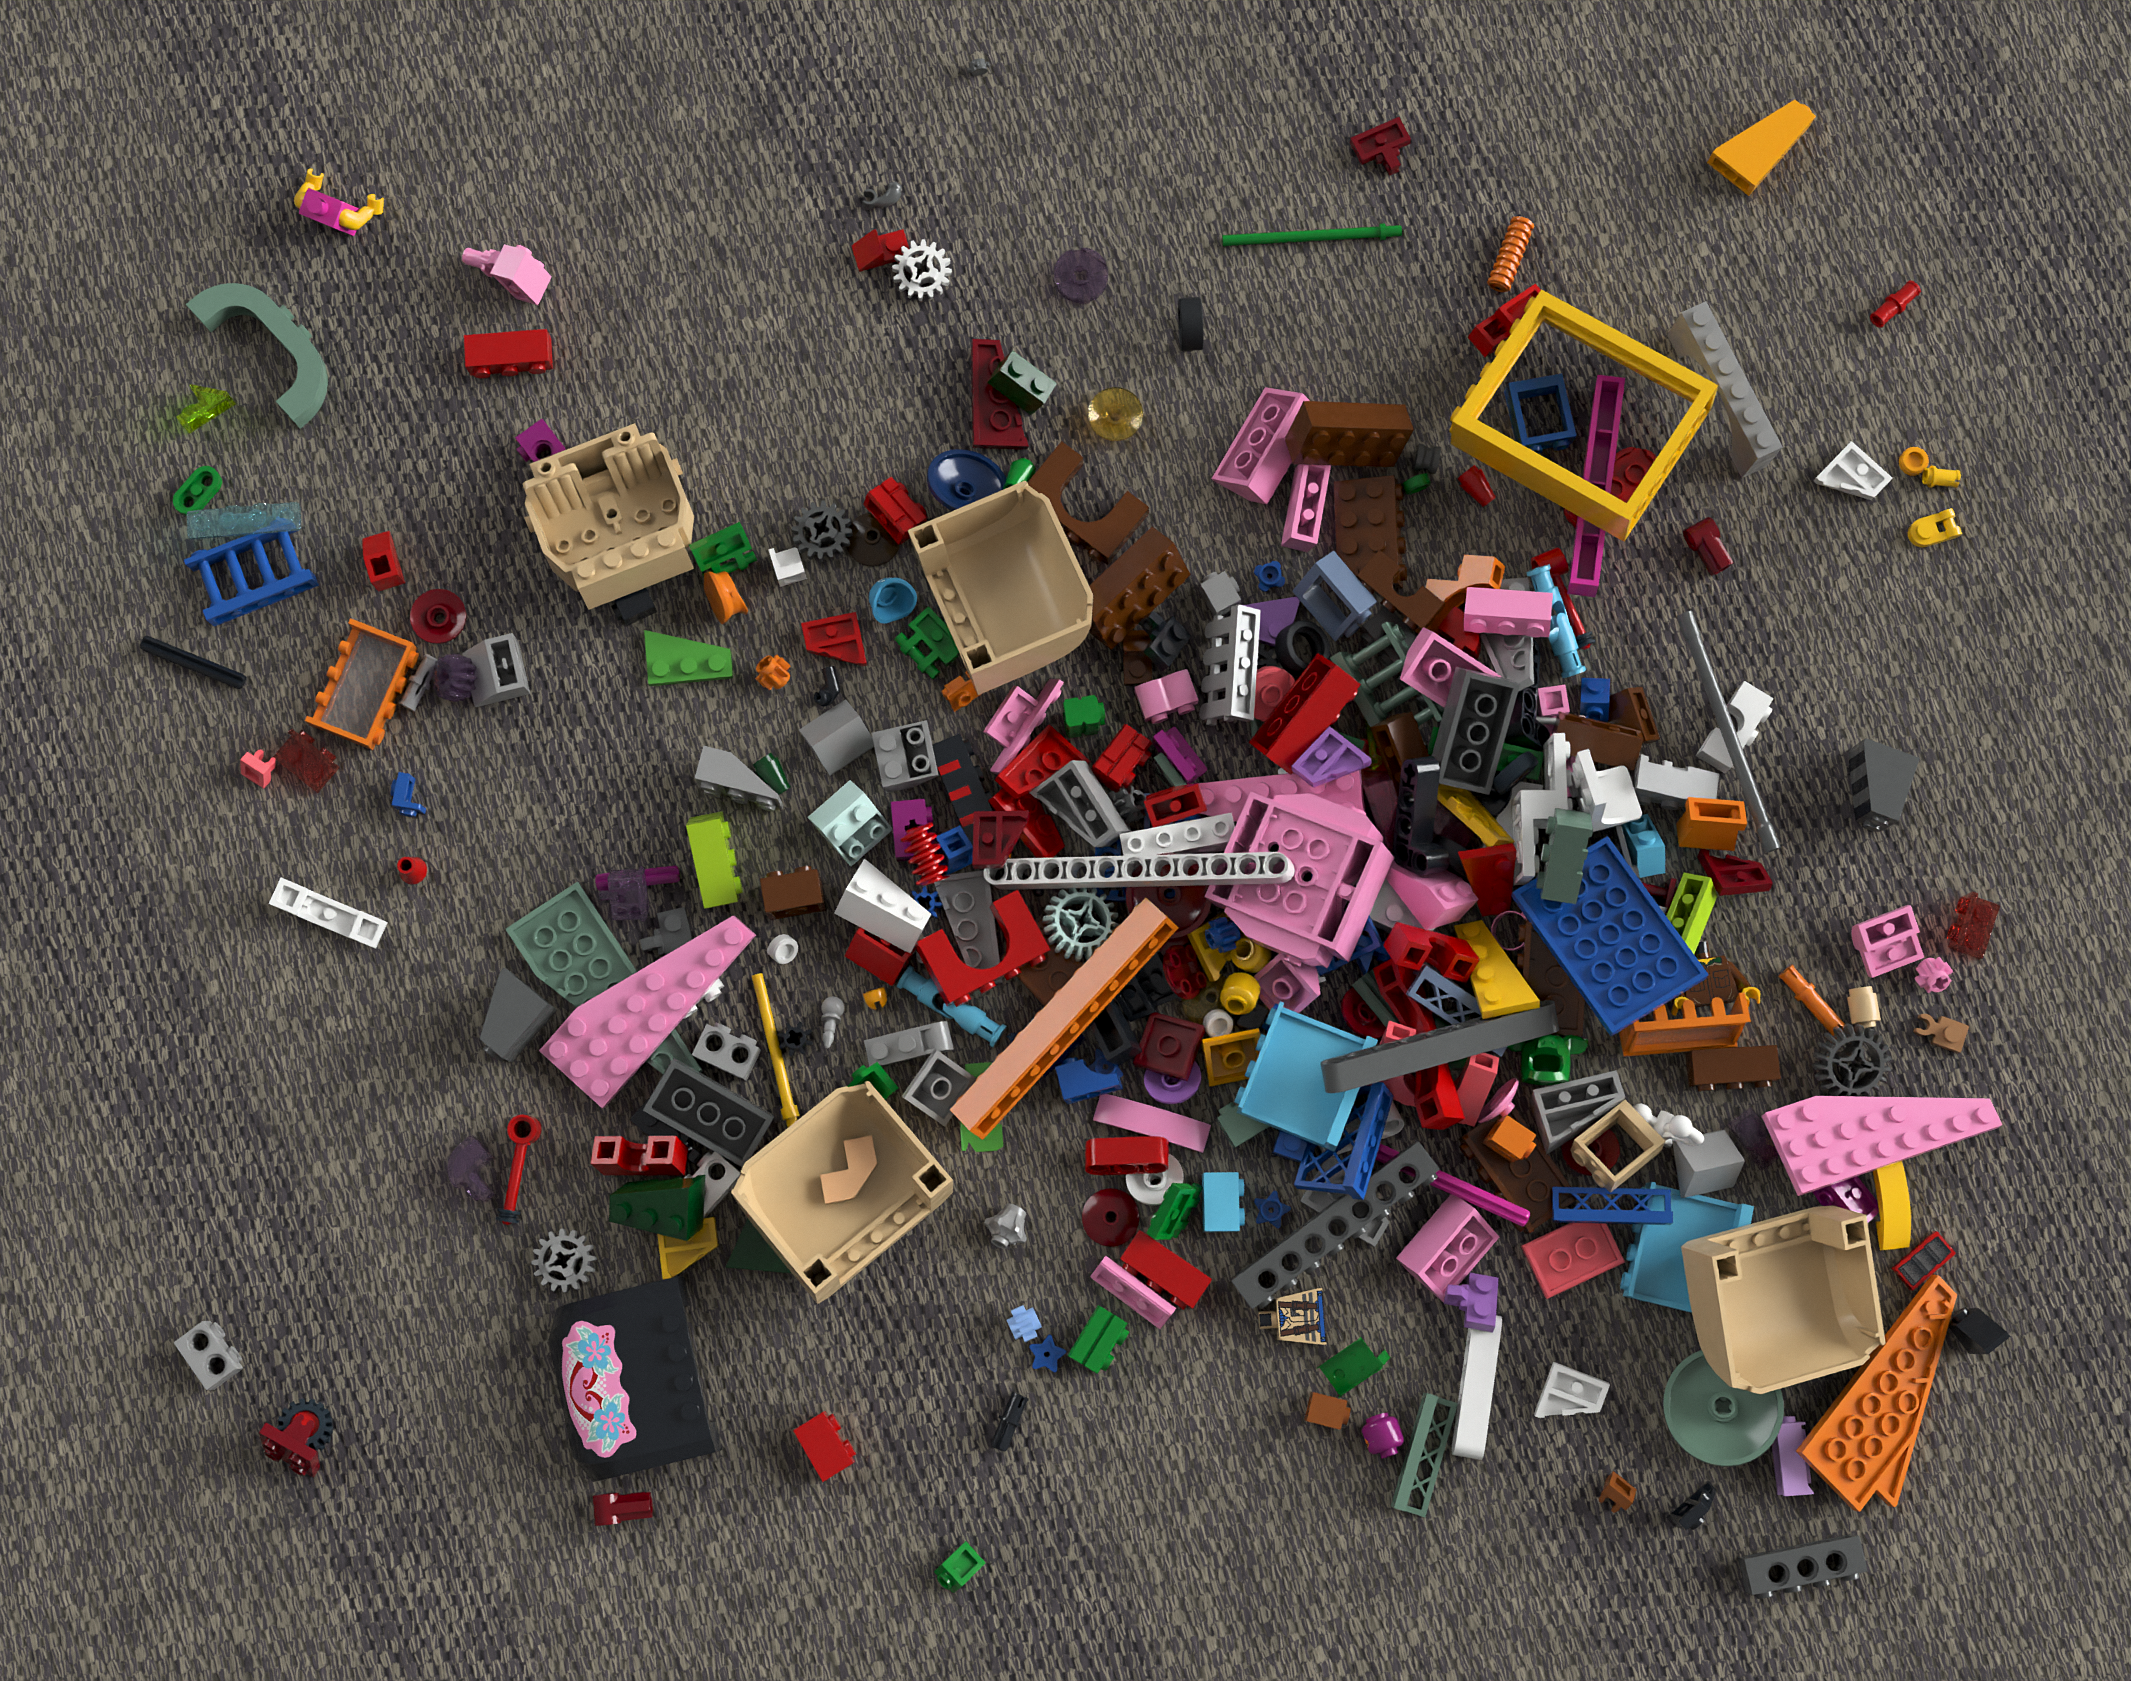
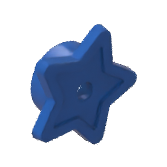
M1096 1049L1095 1062L1089 1065L1088 1069L1099 1074L1109 1075L1116 1073L1119 1077H1122L1123 1073L1120 1068L1107 1061L1104 1053L1100 1049ZM1107 1064L1108 1069H1103V1065Z
M1273 1191L1267 1199H1254V1203L1259 1209L1256 1223L1270 1222L1276 1228H1280L1281 1216L1290 1211L1291 1208L1280 1202L1277 1191ZM1270 1207L1274 1209L1272 1213L1268 1211Z
M1050 1334L1047 1335L1042 1344L1029 1345L1030 1350L1035 1355L1032 1368L1038 1369L1045 1366L1056 1373L1057 1360L1066 1354V1349L1055 1346ZM1049 1352L1050 1356L1045 1357L1044 1353Z

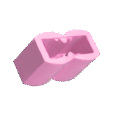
M1187 669L1134 687L1145 722L1152 721V724L1167 720V715L1178 712L1179 715L1195 710L1194 706L1199 701Z

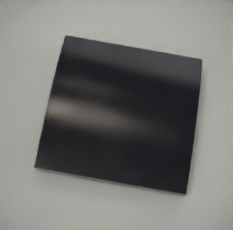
M1160 950L1149 959L1115 996L1130 1022L1154 1013L1159 1005L1179 998L1166 981L1163 970V956Z

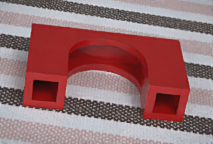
M1018 889L994 901L989 907L1006 939L1005 956L996 966L988 969H976L963 963L956 955L943 929L917 941L914 947L947 1007L953 1003L956 1007H959L971 1000L970 994L978 990L983 994L996 987L995 981L1003 977L1008 981L1022 973L1020 971L1021 967L1030 964L1032 968L1046 960L1044 955L1051 949Z

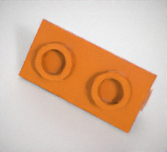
M967 671L965 674L969 678L968 681L965 682L959 676L945 684V688L941 690V693L949 701L954 712L961 707L967 706L972 700L980 696L977 694Z

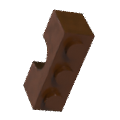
M1378 550L1357 575L1358 579L1371 595L1375 592L1383 599L1380 604L1393 614L1395 611H1398L1404 616L1402 622L1415 632L1417 628L1419 630H1422L1423 627L1427 628L1445 607L1444 602L1423 585L1411 596L1404 597L1398 595L1393 589V583L1402 572L1401 567L1381 550Z

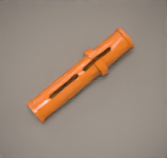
M1793 964L1783 971L1784 973L1779 974L1778 977L1794 992V998L1797 1001L1801 1000L1832 1036H1834V1027L1838 1026L1843 1030L1845 1023L1814 990L1815 986L1813 983H1808L1794 968Z

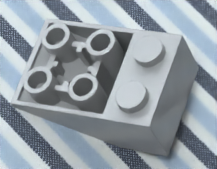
M703 746L695 780L700 788L704 790V794L720 798L721 794L731 796V801L747 805L748 801L759 804V808L774 812L775 808L783 809L784 805L779 795L731 752Z

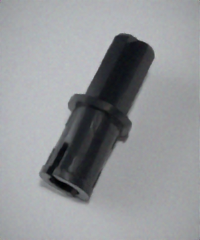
M1011 1392L1003 1415L998 1417L1001 1420L991 1442L993 1448L1004 1452L1007 1451L1016 1427L1021 1425L1019 1420L1029 1398Z

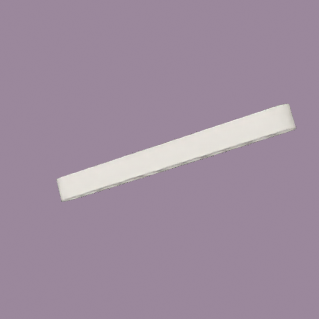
M1280 852L1018 858L1007 859L1003 868L984 869L983 871L986 881L998 889L1015 890L1282 884L1292 879L1295 868L1293 863ZM1255 862V871L1252 874L1246 875L1244 872L1246 865ZM1285 862L1284 870L1279 874H1273L1275 864ZM1222 863H1227V871L1222 875H1216L1217 867ZM1170 864L1171 870L1169 874L1161 877V868ZM1199 864L1198 872L1193 876H1188L1190 866ZM1138 865H1142V873L1138 877H1133V869ZM1086 866L1087 872L1085 876L1078 879V870ZM1110 866H1114L1115 871L1113 875L1105 878V870ZM1059 867L1058 876L1050 879L1052 869ZM1004 868V876L996 881L997 871ZM1027 868H1031V876L1023 880V872Z

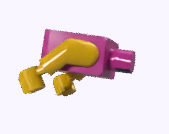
M308 169L305 183L302 184L294 197V204L300 209L299 214L352 236L373 215L383 213L384 198L375 200V194H369L367 196V207L363 206L359 209L315 191L320 190L324 174L321 173L320 176L312 175L313 169Z

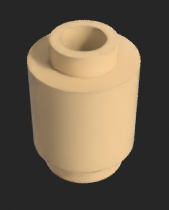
M1872 986L1850 989V997H1847L1852 1025L1861 1024L1864 1026V1029L1876 1027L1875 1022L1880 1021L1881 1018L1877 995L1873 993Z

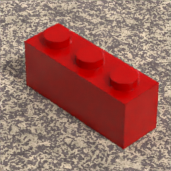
M547 329L464 335L465 367L469 374L474 375L476 378H488L490 374L501 373L504 376H515L518 372L529 371L532 374H542L546 370L553 369L551 337Z
M1141 1230L1137 1232L1119 1259L1124 1262L1122 1265L1123 1269L1134 1277L1138 1273L1148 1279L1146 1285L1159 1294L1162 1290L1172 1295L1170 1301L1183 1310L1187 1306L1191 1309L1194 1308L1212 1280Z

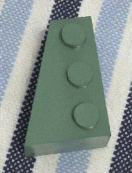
M1555 808L1554 817H1548L1546 834H1550L1549 844H1543L1541 861L1545 862L1544 872H1538L1536 888L1540 889L1541 899L1571 904L1577 903L1583 876V864L1588 855V850L1586 849L1588 838L1592 837L1593 833L1590 813Z

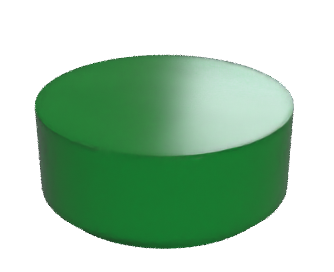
M1423 473L1402 483L1405 494L1411 495L1429 487L1431 481L1428 474Z

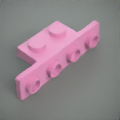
M1049 679L1037 699H1034L1018 686L1011 688L983 731L1004 747L990 769L992 773L997 775L1001 773L1015 759L1019 751L1029 744L1031 740L1030 734L1035 727L1044 721L1046 717L1045 711L1050 703H1054L1061 694L1060 688L1064 682L1060 679Z

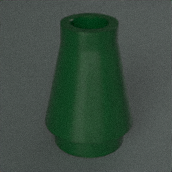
M769 753L753 764L756 769L754 773L778 795L791 788L778 757L775 758L772 753Z

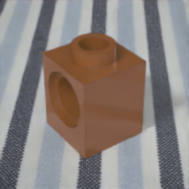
M1310 1392L1304 1420L1341 1430L1342 1424L1347 1425L1351 1408L1346 1407V1400Z

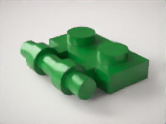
M740 522L689 545L701 572L712 568L709 570L710 572L720 573L725 571L729 574L738 569L742 571L748 568L749 564L757 561L753 551L742 554L751 550L752 547ZM733 557L735 558V559H733V560H731V561H729V562H726V563H724V564H722V565H719L720 563H722V562H724V561H727V560H729V559H731V558H733Z
M929 606L908 624L909 629L914 633L911 638L908 639L901 632L894 639L901 647L900 651L905 656L909 655L918 664L917 668L923 674L927 673L932 680L940 674V671L934 666L935 662L940 660L947 667L960 655L948 626ZM921 642L932 651L927 657L917 648V645Z
M1172 1183L1165 1191L1164 1200L1158 1211L1151 1218V1225L1147 1234L1154 1240L1178 1238L1181 1230H1185L1189 1223L1187 1218L1193 1207H1197L1200 1201L1199 1195L1203 1187L1197 1183H1192V1185Z

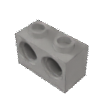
M717 1022L714 1027L706 1024L692 1056L747 1081L761 1052V1049L755 1046L757 1041L743 1034L740 1039L730 1035L731 1029ZM713 1037H720L722 1039L721 1048L715 1052L709 1051V1040ZM738 1049H746L748 1051L747 1060L744 1063H736L734 1061V1053Z
M202 1321L173 1342L206 1390H215L243 1369L239 1363L242 1360L240 1354L233 1346L228 1347L223 1339L225 1337L223 1329L216 1322L212 1324L211 1321ZM202 1334H205L208 1338V1345L204 1350L198 1346V1338ZM219 1357L225 1363V1368L220 1374L214 1369V1363Z

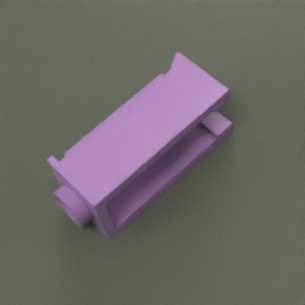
M1783 1416L1779 1434L1772 1444L1777 1495L1796 1496L1814 1494L1808 1483H1811L1810 1467L1796 1452L1806 1438L1805 1429L1801 1427V1425L1806 1424L1805 1422L1796 1421L1795 1416Z

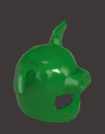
M1549 1034L1509 1045L1507 1048L1512 1052H1521L1520 1070L1523 1083L1552 1086L1569 1082L1570 1055L1583 1053L1588 1046V1039L1574 1035H1567L1562 1039L1560 1036Z

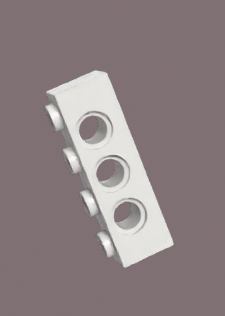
M1232 813L1119 835L1123 856L1157 855L1161 853L1209 854L1225 851L1235 826Z

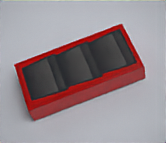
M1933 1231L1891 1269L1909 1290L1913 1291L1956 1253L1937 1231Z

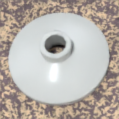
M1171 1154L1168 1155V1170L1165 1172L1126 1174V1184L1130 1194L1137 1201L1146 1205H1161L1164 1200V1193L1171 1184L1183 1183L1184 1180L1182 1167ZM1154 1179L1161 1180L1158 1185H1152L1151 1182Z

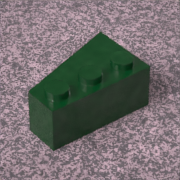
M697 1175L694 1178L684 1179L682 1177H675L671 1180L663 1181L654 1179L627 1182L610 1194L609 1222L688 1241L703 1228L706 1175Z

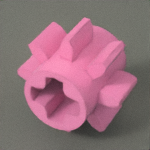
M1940 957L1936 959L1927 958L1921 961L1916 968L1919 975L1914 979L1920 988L1924 987L1927 993L1931 991L1941 992L1949 986L1951 979L1948 975L1953 970Z

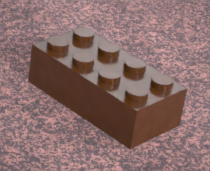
M1303 401L1285 437V442L1293 464L1394 467L1414 428L1406 406L1403 404Z
M1151 527L1089 585L1093 593L1092 622L1089 632L1110 650L1121 642L1145 615L1163 603L1191 575L1174 542L1154 527Z

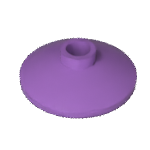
M1194 1061L1188 1081L1146 1070L1144 1075L1145 1088L1148 1094L1158 1102L1165 1104L1181 1103L1191 1098L1199 1089L1202 1078L1198 1064ZM1172 1082H1178L1175 1085H1170Z

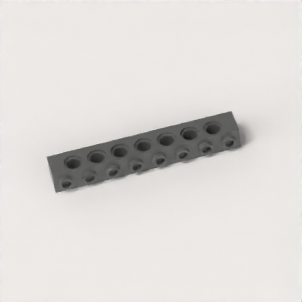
M1418 1140L1414 1141L1371 1173L1364 1200L1353 1199L1349 1194H1343L1233 1276L1231 1282L1252 1309L1256 1306H1259L1260 1309L1264 1308L1275 1299L1272 1294L1280 1288L1285 1292L1298 1282L1295 1277L1303 1271L1309 1274L1321 1265L1319 1259L1327 1253L1332 1257L1343 1249L1344 1245L1342 1242L1350 1236L1353 1239L1358 1238L1368 1230L1365 1226L1374 1218L1379 1222L1390 1214L1389 1207L1397 1201L1400 1204L1405 1203L1414 1196L1412 1190L1422 1184L1426 1187L1438 1178L1436 1172L1440 1170L1420 1142ZM1405 1166H1410L1415 1170V1176L1409 1182H1403L1399 1179V1171ZM1380 1184H1388L1392 1188L1389 1198L1379 1199L1375 1195V1190ZM1358 1201L1365 1202L1369 1207L1367 1214L1362 1217L1355 1216L1352 1213V1206ZM1333 1219L1344 1221L1345 1229L1342 1233L1334 1234L1328 1229L1329 1223ZM1311 1236H1316L1322 1241V1246L1317 1251H1310L1305 1246L1306 1240ZM1286 1254H1294L1298 1257L1299 1262L1295 1268L1288 1269L1283 1266L1282 1258ZM1264 1271L1272 1272L1276 1278L1275 1282L1270 1286H1264L1258 1280L1259 1275Z

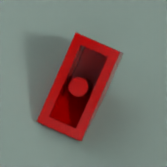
M1198 783L1174 786L1147 795L1144 800L1153 828L1207 811Z

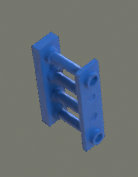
M290 519L275 520L270 523L269 527L210 550H198L192 553L191 557L184 559L185 565L193 572L199 570L211 600L210 607L204 609L203 613L206 620L215 627L319 586L316 576L309 569L305 570L300 566L289 534L297 532L298 529ZM276 539L280 542L291 571L288 577L281 580L275 579L263 548V544ZM250 549L253 551L264 580L263 587L253 591L248 588L236 556ZM225 559L238 591L235 598L227 601L222 599L210 565Z

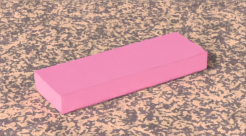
M1107 1256L1103 1258L1090 1276L1094 1281L1159 1329L1162 1328L1176 1309Z

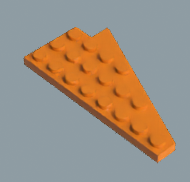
M1932 1274L1885 1334L1886 1343L1883 1346L1878 1345L1869 1355L1870 1358L1861 1365L1796 1450L1803 1460L1854 1511L1860 1512L1874 1493L1890 1507L1895 1508L1898 1504L1957 1298V1294L1939 1275Z

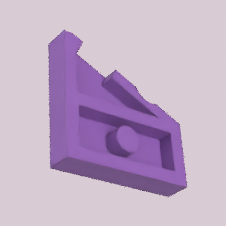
M1298 597L1243 605L1261 610L1260 643L1275 647L1278 633L1294 622L1300 600Z
M1329 726L1292 765V771L1314 788L1369 767L1372 762L1369 756Z

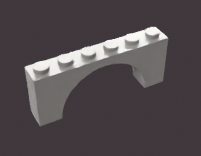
M1705 301L1681 312L1667 336L1679 359L1684 356L1693 358L1704 368L1713 383L1718 385L1717 390L1725 406L1731 426L1732 449L1730 456L1742 478L1767 467L1783 447L1707 302Z

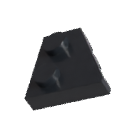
M1707 1481L1666 1518L1674 1527L1688 1530L1689 1528L1691 1530L1696 1529L1705 1521L1703 1516L1709 1511L1717 1490Z

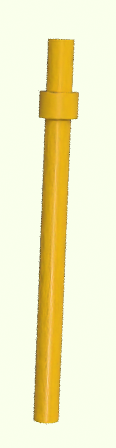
M763 973L752 975V981L783 1106L780 1109L782 1119L786 1121L787 1127H790L798 1120L797 1118L800 1115L797 1105H794Z

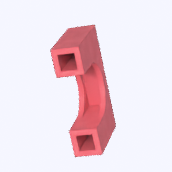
M1388 1021L1379 1045L1413 1036L1416 1034V1029ZM1487 1053L1468 1057L1461 1074L1453 1081L1465 1117L1464 1120L1458 1122L1459 1124L1475 1127L1497 1075L1499 1057ZM1411 1073L1380 1081L1393 1094V1100L1399 1101L1403 1105L1415 1107L1416 1078Z

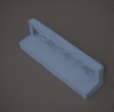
M1422 965L1420 970L1413 971L1412 974L1416 978L1406 992L1407 996L1451 1025L1464 1022L1465 1014L1472 1013L1478 1018L1482 1017L1476 998L1426 965ZM1423 981L1433 987L1434 997L1424 999L1416 994ZM1450 998L1456 1002L1458 1012L1451 1014L1443 1012L1441 999ZM1436 1001V1006H1434L1430 1002ZM1459 1016L1460 1022L1452 1017ZM1508 1046L1491 1051L1501 1057Z

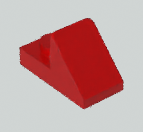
M874 229L851 245L859 272L896 262L895 255L903 256L902 246L909 250L904 229L878 236L877 230Z

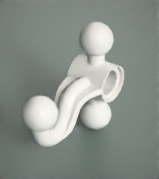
M1640 1103L1633 1106L1666 1141L1664 1147L1670 1148L1673 1144L1672 1140L1690 1146L1703 1143V1134L1692 1127L1690 1119L1686 1116H1674L1661 1110L1656 1118L1652 1115L1647 1105Z

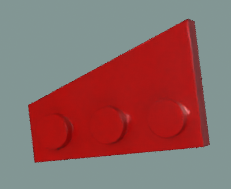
M1049 724L998 774L995 781L1013 798L1017 799L1030 793L1070 761H1086L1088 765L1091 761Z
M1002 788L988 800L996 811L1029 810V821L1019 838L1036 858H1053L1065 847L1051 816L1045 814L1039 802L1040 799L1035 798L1030 793L1015 799Z
M1513 843L1458 852L1472 891L1479 899L1477 905L1482 917L1510 911L1517 853Z

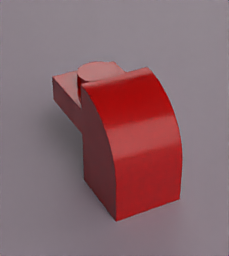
M1454 606L1438 626L1439 635L1477 660L1482 646L1480 633L1464 631V612Z

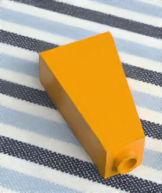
M1793 100L1717 147L1712 152L1707 163L1750 196L1809 128L1816 116L1808 106Z

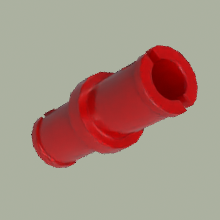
M1909 280L1895 294H1890L1886 297L1885 303L1870 314L1871 322L1876 327L1882 328L1896 314H1901L1906 309V305L1920 294L1921 289L1919 285Z

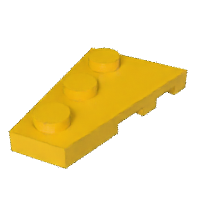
M1439 783L1437 799L1477 834L1487 847L1515 842L1470 790Z

